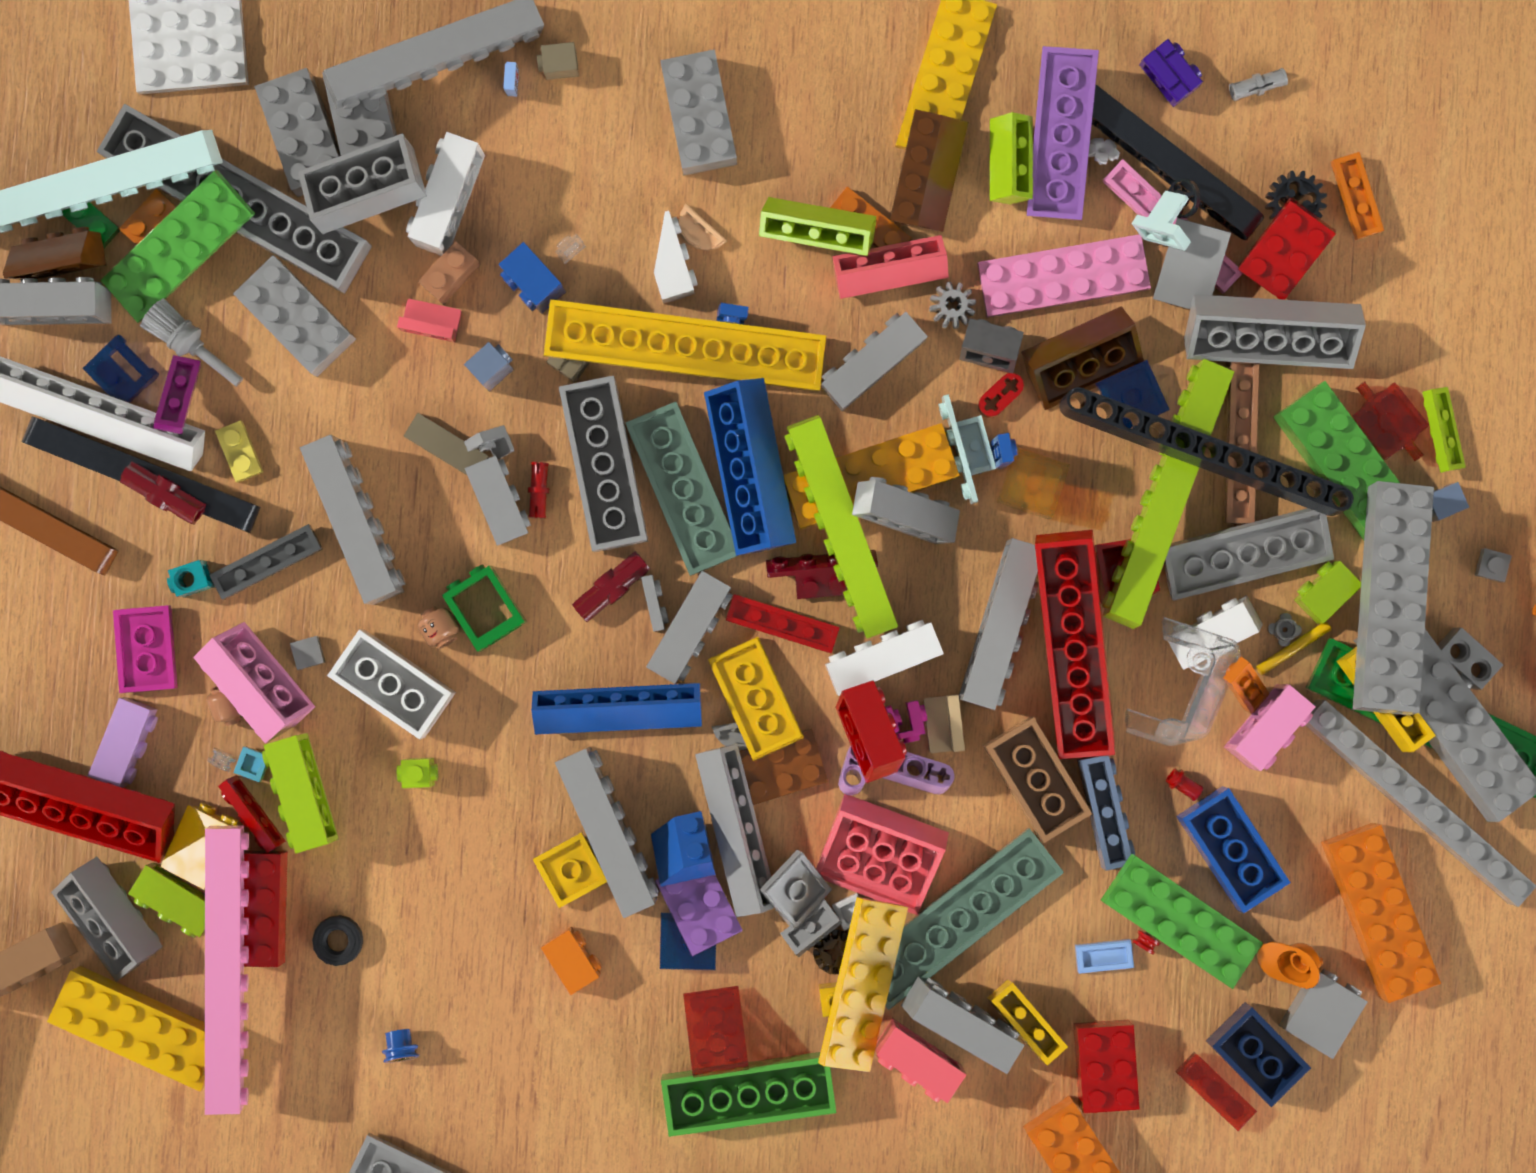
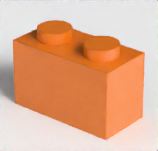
M572 927L541 947L570 996L598 979L601 975L599 969L602 968L597 957L594 954L589 955L584 946L587 942L579 930L575 932Z

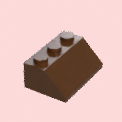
M89 227L72 229V234L64 235L63 232L47 234V239L38 241L37 237L22 239L20 245L11 246L3 270V277L18 280L22 278L42 279L106 266L101 233L89 231Z

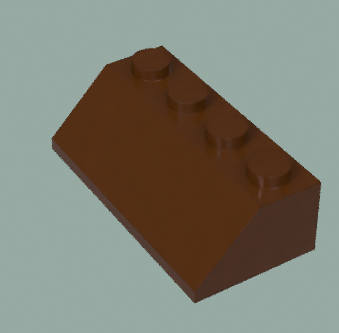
M917 109L914 110L889 220L943 232L969 122Z
M1122 306L1021 352L1027 374L1044 410L1060 404L1061 399L1073 388L1080 387L1091 390L1145 365L1136 325Z

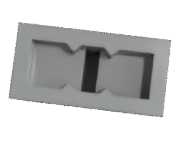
M1462 627L1453 628L1438 644V647L1470 689L1482 690L1503 666L1498 659ZM1454 644L1460 649V654L1456 659L1450 654V649ZM1474 663L1480 666V674L1477 677H1474L1471 673V667Z

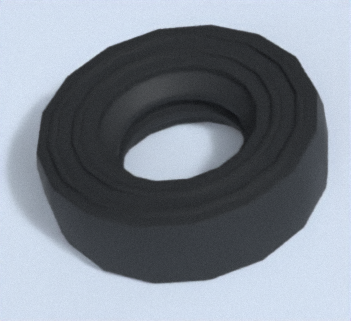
M342 915L330 916L320 922L315 929L312 938L313 950L317 957L326 964L333 966L346 965L353 961L361 952L363 945L362 931L359 925L349 917ZM334 930H341L348 937V945L342 951H334L328 945V935Z

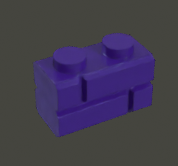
M1167 39L1145 56L1139 66L1172 107H1175L1199 88L1203 81L1201 80L1202 74L1198 67L1194 64L1189 65L1184 59L1185 53L1181 46L1176 42L1172 44Z

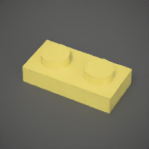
M240 420L215 431L235 482L239 483L263 473L243 421Z

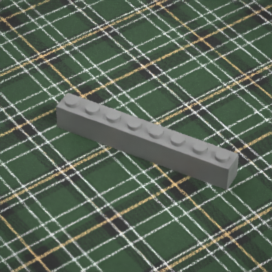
M514 0L325 69L323 71V80L336 109L342 107L344 109H351L359 105L360 100L369 97L371 100L378 99L384 96L387 90L393 88L402 90L409 87L414 80L420 78L424 81L432 79L438 75L439 71L447 68L448 71L456 70L464 65L463 62L471 59L475 62L483 60L489 56L490 52L499 50V52L507 51L515 46L514 43L523 40L525 43L532 42L540 37L539 34L543 30L544 23L534 0Z

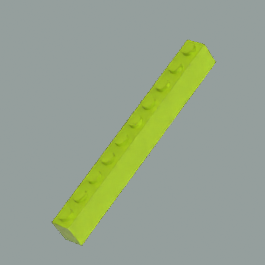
M1203 359L1197 365H1192L1186 380L1190 381L1187 390L1184 389L1177 402V405L1180 406L1177 415H1173L1171 421L1211 436L1234 371L1206 359ZM1176 437V444L1181 448H1185L1184 441ZM1202 447L1203 455L1205 453L1206 447ZM1160 452L1159 455L1162 456L1160 463L1154 466L1149 479L1153 481L1150 490L1146 489L1140 501V505L1143 506L1141 514L1136 515L1131 525V530L1134 531L1131 541L1127 540L1122 549L1121 556H1124V560L1121 566H1117L1112 576V581L1115 582L1112 592H1107L1102 603V607L1105 608L1103 617L1131 629L1139 627L1143 622L1199 469L1197 466Z

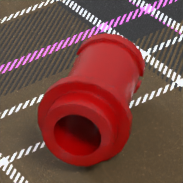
M1173 769L1166 779L1169 788H1176L1192 801H1195L1203 791V786L1184 775L1182 769Z

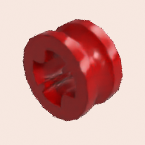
M1138 930V938L1133 939L1132 942L1154 955V947L1159 946L1161 943Z

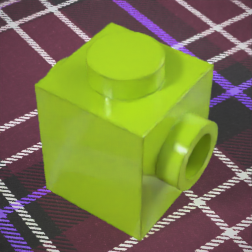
M434 758L401 760V765H397V781L402 782V788L432 787L435 785V781L438 780V766L434 764Z

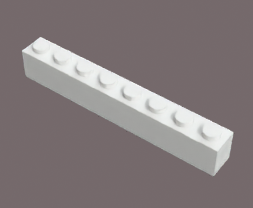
M0 356L1 403L188 471H192L203 456L205 430L186 423L182 434L154 429L155 412Z

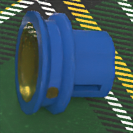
M410 1029L385 1033L387 1049L382 1051L386 1056L383 1061L384 1063L406 1061L419 1057V1054L416 1053L418 1045H412Z

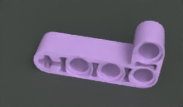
M850 745L843 763L838 785L844 794L853 796L862 790L865 779ZM907 752L906 758L898 772L883 777L884 779L933 794H943L953 783L954 772L947 764ZM907 766L917 767L920 775L913 776L909 774ZM927 770H928L929 773H928V775H927L928 778H927V780H926V779H924V776L926 775ZM937 775L942 776L943 783L938 782ZM846 776H856L859 780V784H849L846 780Z

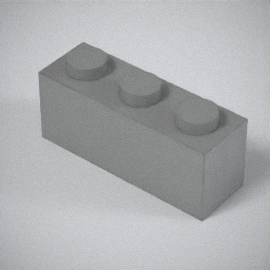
M496 456L464 468L497 546L527 534L526 527L531 526L525 510L519 512L516 501L520 500L514 484L508 486L505 476L509 474L504 459L498 460Z

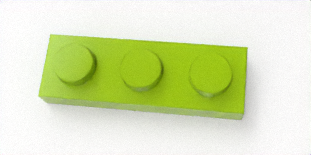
M1448 387L1423 391L1424 408L1427 411L1430 435L1433 438L1436 462L1439 465L1440 473L1466 468Z

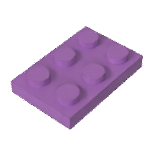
M715 875L662 887L660 886L659 879L655 880L692 957L743 931Z

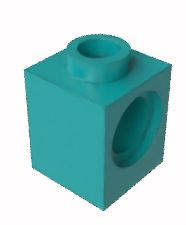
M197 560L168 570L170 576L167 578L168 587L171 593L176 594V597H186L215 587L210 577L211 573L207 561ZM188 572H191L194 576V583L190 587L185 586L183 578Z

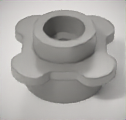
M1288 613L1281 614L1280 619L1276 623H1271L1268 626V632L1276 636L1281 646H1288L1290 640L1299 636L1302 632L1301 626L1297 625ZM1283 627L1287 628V632H1283Z

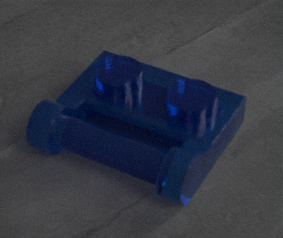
M121 335L115 336L82 368L109 396L131 403L159 376V373L154 368H149L126 345V340ZM118 351L142 375L137 381L111 357L115 352Z

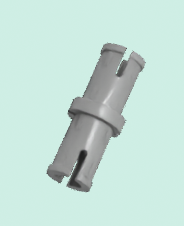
M1280 68L1263 75L1256 73L1252 75V78L1230 83L1229 92L1232 100L1237 101L1254 94L1257 96L1264 95L1267 90L1286 86L1288 84L1286 71Z

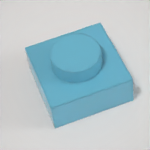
M244 746L233 773L262 782L267 769L263 761L262 752Z

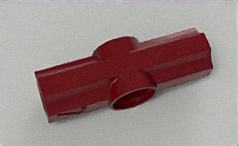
M131 462L121 474L120 483L143 495L145 500L166 512L170 511L190 524L195 525L205 511L206 504L181 490L178 484L161 475H155L135 462Z
M634 551L614 569H609L593 583L594 586L575 600L572 606L588 623L609 604H614L630 590L629 587L647 574L651 568Z

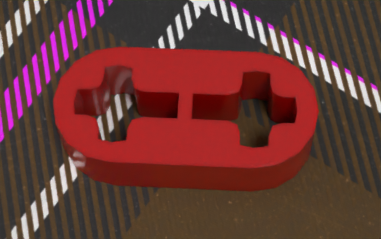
M1007 373L1002 376L979 399V412L988 418L999 415L1023 391L1024 383L1022 378L1015 373ZM1006 379L1009 382L1015 380L1017 382L1015 386L1017 392L1010 390L1006 395H1003L1001 391L1006 387L1004 381ZM998 396L1000 400L995 405L997 410L990 409L986 411L984 408L986 402L984 400L987 398L991 401Z

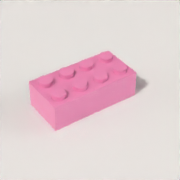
M245 622L213 637L193 657L265 744L296 726L315 708L314 704Z

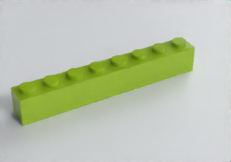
M816 415L787 426L789 434L784 435L789 450H795L799 460L794 462L799 477L805 476L808 487H805L804 490L809 503L815 502L818 513L814 514L819 530L825 529L828 539L823 541L829 556L835 555L838 564L833 566L838 581L844 580L847 590L843 592L848 607L854 606L857 616L853 617L857 632H863L868 639L897 628L896 619L857 516L852 515L854 506L821 417Z

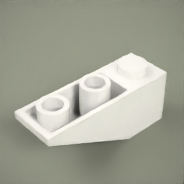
M666 211L664 214L654 269V276L663 304L695 294L693 286L698 285L694 270H688L685 260L690 259L685 243L679 244L677 234L681 233L677 217L671 218L669 211Z

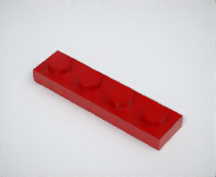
M736 594L733 595L726 617L728 622L832 654L840 628Z

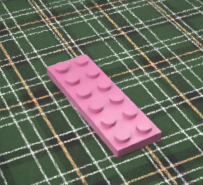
M1140 234L977 263L987 318L1151 289L1143 241Z

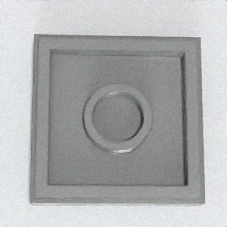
M796 850L760 888V892L789 927L796 929L832 890L806 856L799 850Z

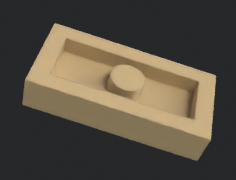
M959 695L925 698L924 706L928 719L926 726L929 751L931 753L965 751Z

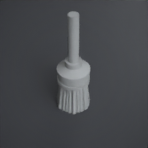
M164 298L156 302L144 315L140 327L166 342V346L169 349H173L179 357L188 353L192 356L197 355L236 387L242 382L243 378L203 347L204 343L200 340L202 330L192 325L190 320H185Z

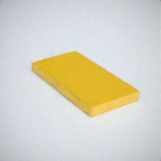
M759 637L708 659L753 761L804 738Z

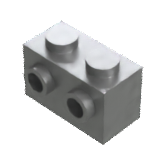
M970 318L959 360L1013 373L1024 332L1018 331L1011 326L1002 327L991 324L983 319L975 320Z

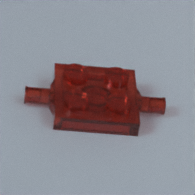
M1366 381L1359 384L1355 389L1359 391L1366 401L1351 417L1382 459L1387 460L1394 453L1403 449L1408 452L1414 462L1420 459L1424 453L1421 452L1414 441L1419 433L1426 429L1429 424L1395 382L1378 393H1374Z

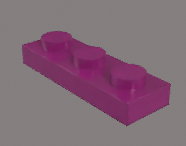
M173 355L155 416L154 429L178 434L183 433L201 368V360Z

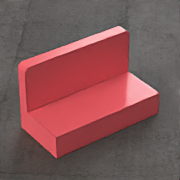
M408 299L404 317L399 316L397 328L403 332L455 343L462 312L456 308Z

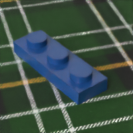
M1009 433L999 434L990 442L996 469L1006 468L1014 461V456H1017V446L1015 439H1010Z

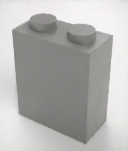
M1323 969L1316 986L1309 989H1300L1279 1026L1331 1059H1334L1366 1006L1367 1001L1360 997L1362 991L1349 983L1343 987L1336 982L1339 977Z

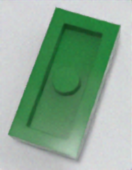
M91 202L87 203L88 208L80 211L71 212L70 208L62 210L63 216L76 228L89 227V231L100 232L104 249L120 232L119 227Z

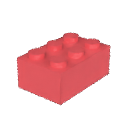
M892 1018L877 1040L875 1051L876 1056L879 1058L878 1062L891 1071L893 1068L899 1070L902 1074L901 1077L915 1087L917 1083L923 1086L926 1090L925 1094L938 1103L941 1099L948 1103L966 1077L964 1068L959 1062L894 1018Z

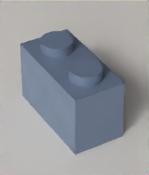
M490 342L464 364L489 392L514 370L509 364L513 361L512 358L499 344L493 347Z

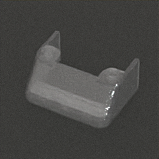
M1164 617L1162 620L1163 640L1190 648L1187 653V665L1192 671L1201 674L1182 721L1174 718L1161 720L1127 709L1125 713L1126 732L1167 746H1175L1201 740L1209 734L1228 689V685L1223 677L1227 668L1241 657L1238 643L1233 639Z

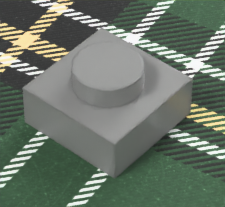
M1486 548L1481 549L1475 576L1505 582L1512 555Z

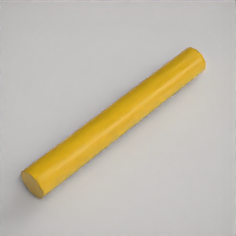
M1327 622L1319 624L1257 665L1256 669L1261 675H1264L1331 631L1330 625Z

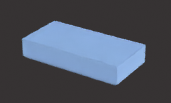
M1131 939L1075 945L1077 971L1079 974L1134 968Z

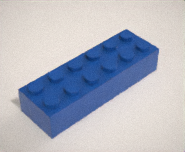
M764 378L738 380L704 392L736 556L762 552L796 543Z

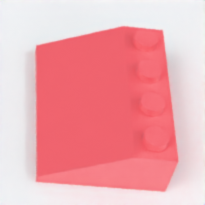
M844 794L816 870L827 882L878 901L904 905L908 907L907 912L918 915L945 853L949 832Z

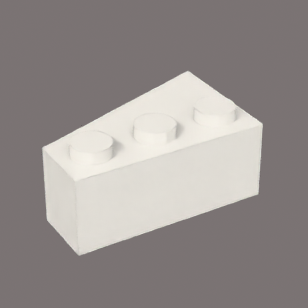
M1247 595L1239 600L1234 598L1221 605L1222 609L1215 613L1209 611L1196 618L1198 622L1189 627L1185 623L1171 631L1173 635L1167 641L1183 670L1260 631L1263 624Z

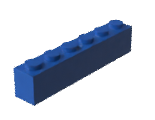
M700 683L533 691L531 711L535 735L702 727Z

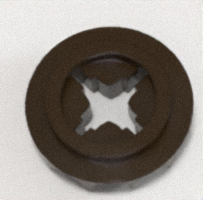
M833 930L814 945V960L821 970L830 975L839 974L843 956H838L834 964H832L831 954L824 951V949H833L837 941H839V949L844 953L848 933L841 930Z

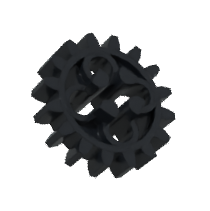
M1290 171L1287 174V178L1282 174L1277 178L1278 183L1273 182L1269 186L1273 192H1268L1265 195L1266 199L1271 200L1265 206V209H1272L1273 211L1269 216L1270 220L1274 219L1282 209L1278 204L1279 200L1286 203L1290 197H1294L1295 200H1301L1305 195L1312 196L1313 203L1305 200L1301 205L1320 219L1323 215L1319 211L1324 210L1327 205L1322 203L1321 200L1327 197V193L1319 192L1323 184L1315 185L1313 183L1315 180L1314 175L1307 179L1305 178V171H1301L1297 177L1294 171ZM1290 184H1295L1297 186L1296 193L1293 189L1290 190Z

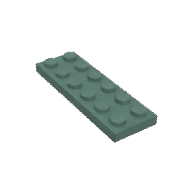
M677 402L626 422L627 429L689 575L692 576L737 557L731 529Z

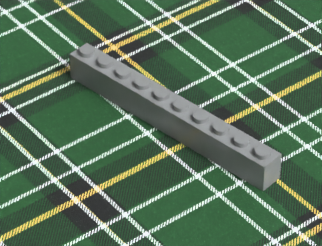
M1317 699L1313 703L1315 706L1311 712L1313 717L1305 725L1507 904L1519 907L1536 888V885L1331 704L1321 699Z

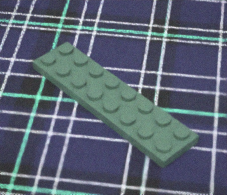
M1027 828L904 925L885 1006L888 1010L907 996L918 977L927 981L928 977L936 974L1064 873L1030 828Z

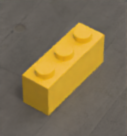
M1006 980L987 997L1045 1065L1048 1066L1068 1048L1013 982Z

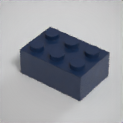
M1246 1002L1206 1040L1271 1108L1311 1069L1295 1050Z

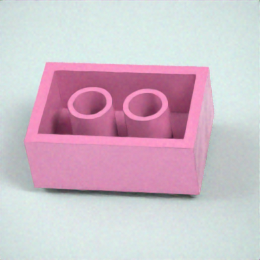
M1276 684L1270 691L1269 696L1253 715L1248 717L1224 748L1249 769L1257 771L1267 770L1276 761L1277 757L1275 754L1280 748L1283 747L1285 749L1294 740L1295 735L1293 733L1299 726L1304 727L1313 717L1311 712L1315 706L1291 685Z

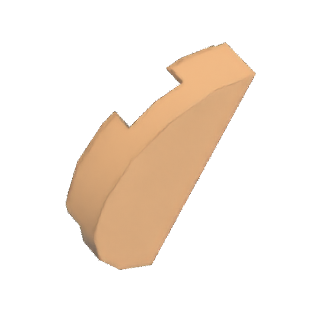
M685 203L680 212L679 226L681 235L689 245L696 249L709 251L719 248L727 242L719 232Z

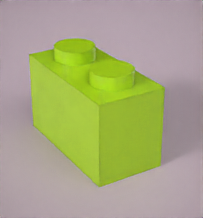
M1341 561L1326 562L1317 571L1319 576L1312 583L1308 580L1297 590L1299 595L1294 601L1316 624H1324L1361 588V582Z

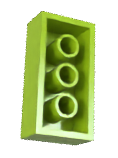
M308 733L265 744V751L262 752L265 766L267 768L270 767L273 778L270 779L273 793L275 795L278 794L281 805L278 806L281 820L287 823L289 832L286 833L289 847L291 849L294 848L296 854L338 840L339 838Z

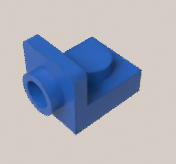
M721 303L718 307L716 321L744 325L749 307Z

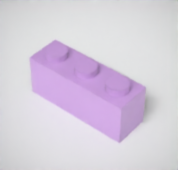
M128 697L119 698L88 776L122 788L131 784L137 773V769L134 768L138 758H142L147 748L145 740L148 732H152L156 726L158 717L155 715L158 709Z

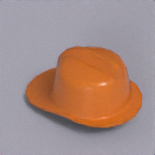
M1269 942L1264 944L1257 954L1258 964L1271 978L1305 989L1313 988L1319 982V968L1323 964V958L1319 957L1317 952L1308 944L1295 943L1286 945L1278 942Z

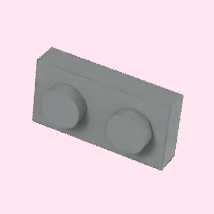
M653 575L641 577L653 632L665 630L664 624L669 623L666 607L660 608L658 597L663 596L660 580L654 581Z
M822 900L796 929L788 927L780 934L795 955L800 957L841 925L842 922L827 901Z

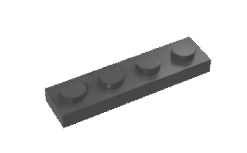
M308 524L210 574V577L221 599L225 600L323 550L312 526Z

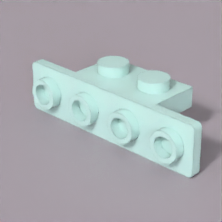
M949 394L944 395L941 398L942 403L938 404L942 420L947 419L950 430H946V436L949 445L955 446L957 456L954 457L958 472H962L965 482L961 484L962 494L965 500H970V504H975L978 502L972 476L996 469L982 415L956 422Z

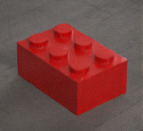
M1290 197L1240 262L1238 270L1278 299L1285 300L1334 238L1336 230Z
M874 680L843 690L835 706L866 783L897 773L907 754L903 740L901 738L898 739L894 731L896 729L894 717L891 713H887L885 709L884 693L880 687H876Z
M1129 1020L1073 1023L1078 1101L1082 1112L1098 1113L1140 1110L1134 1025Z

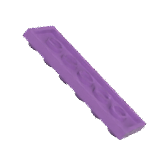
M1042 47L1033 142V199L1028 200L1027 216L1082 220L1099 50Z

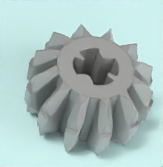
M947 282L946 291L941 286H938L936 291L939 296L931 295L930 301L936 305L930 306L929 312H939L933 320L938 322L941 318L945 319L942 324L943 328H947L949 321H952L953 328L958 329L959 320L962 324L967 325L969 320L966 315L974 316L975 310L969 306L975 305L976 299H967L972 291L967 289L962 293V283H958L956 290H953L952 283ZM949 300L951 303L957 301L958 306L956 309L959 310L956 311L954 308L948 310L947 305L949 302L946 301Z

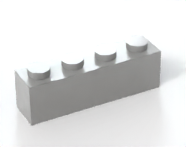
M907 312L901 316L898 313L893 315L885 323L887 328L880 334L877 331L873 332L865 339L866 346L859 352L856 349L852 350L843 358L845 361L844 365L838 370L832 367L822 376L825 380L821 383L822 389L841 411H844L926 341L928 336Z
M871 477L870 481L857 483L852 515L934 544L955 543L960 510L949 507V502L930 500L927 494L908 492V488L901 485L886 484L887 480L879 477Z
M701 571L646 668L674 684L677 683L678 679L683 682L691 669L687 665L692 655L698 657L705 645L701 641L706 631L712 633L719 621L715 617L720 607L726 609L733 595L729 593L731 587Z

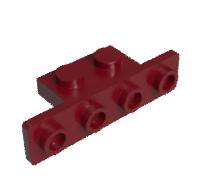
M870 550L877 568L878 560L876 550ZM803 554L800 557L791 558L779 556L766 560L768 578L795 576L797 600L840 596L847 590L844 580L839 582L833 566L838 564L834 554L831 556L829 554Z

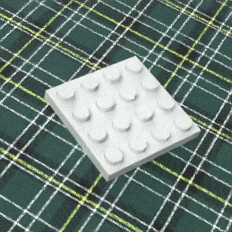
M129 0L136 92L139 95L249 85L242 0Z

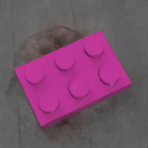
M171 605L113 610L119 693L178 688Z

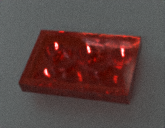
M739 986L684 993L693 1078L749 1070Z

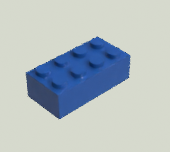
M1220 787L1176 816L1238 911L1242 913L1249 911L1291 883L1229 788Z

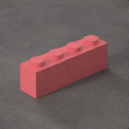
M942 235L872 248L867 256L854 253L832 256L840 299L949 278L947 253Z

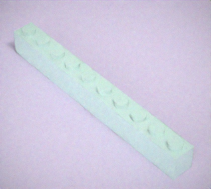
M201 130L0 190V233L12 231L13 224L20 223L21 227L38 223L37 217L44 215L46 220L62 216V210L70 208L71 212L88 208V202L95 201L96 205L113 201L112 195L120 193L121 197L131 196L138 193L137 188L146 186L147 190L164 186L162 181L171 178L172 182L182 181L189 178L188 173L197 171L198 175L215 171L213 166L223 162L213 130Z

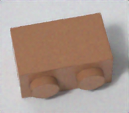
M455 241L418 282L444 305L480 266V263L463 246Z

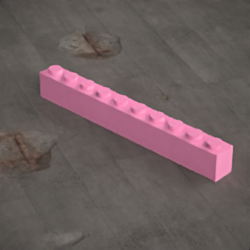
M244 825L208 826L205 829V1115L240 1114L244 1105H248L249 1098L248 1088H244V1077L248 1076L249 1070L248 1059H244V1048H248L249 1043L248 1031H244V1020H248L249 1005L244 1003V992H248L249 976L244 974V963H248L249 948L244 946V935H248L249 919L244 918V907H248L249 891L244 889V878H248L249 862L244 861V850H248L249 834L244 833Z

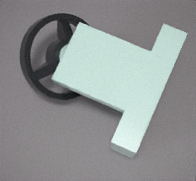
M1178 179L1171 184L1168 191L1165 190L1148 217L1137 215L1131 224L1143 240L1185 251L1191 241L1180 226L1173 224L1176 218H1189L1196 213L1200 205L1198 186L1190 179ZM1181 182H1186L1192 187L1193 191L1178 190L1177 185ZM1194 196L1192 209L1186 215H1182L1183 208L1189 204L1190 198Z

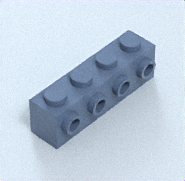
M1109 755L1079 758L1077 762L1087 806L1092 813L1090 820L1101 868L1106 871L1121 868L1131 853L1135 855L1132 840L1127 838L1126 829H1129L1126 813L1121 811L1120 802L1123 801L1120 786H1116L1114 775L1117 774L1114 759L1110 758Z

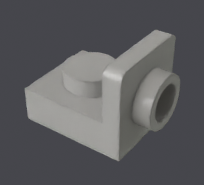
M504 425L479 432L464 441L468 452L479 449L481 453L491 450L493 456H496L498 460L514 451L511 439Z

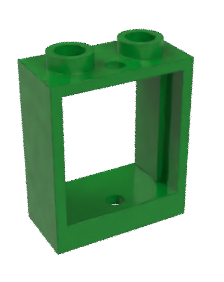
M483 564L469 572L470 578L463 582L458 579L445 587L448 592L442 595L477 652L485 650L527 623V620L494 568L490 565L485 567ZM488 576L511 612L512 617L481 637H478L454 597Z

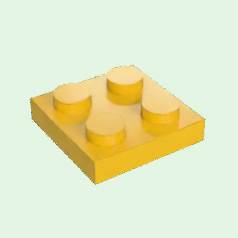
M583 832L533 858L537 869L559 908L607 883L600 864Z

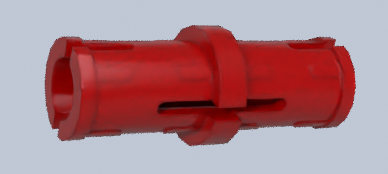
M531 462V487H528V493H530L528 518L546 519V495L549 494L550 488H547L549 463Z

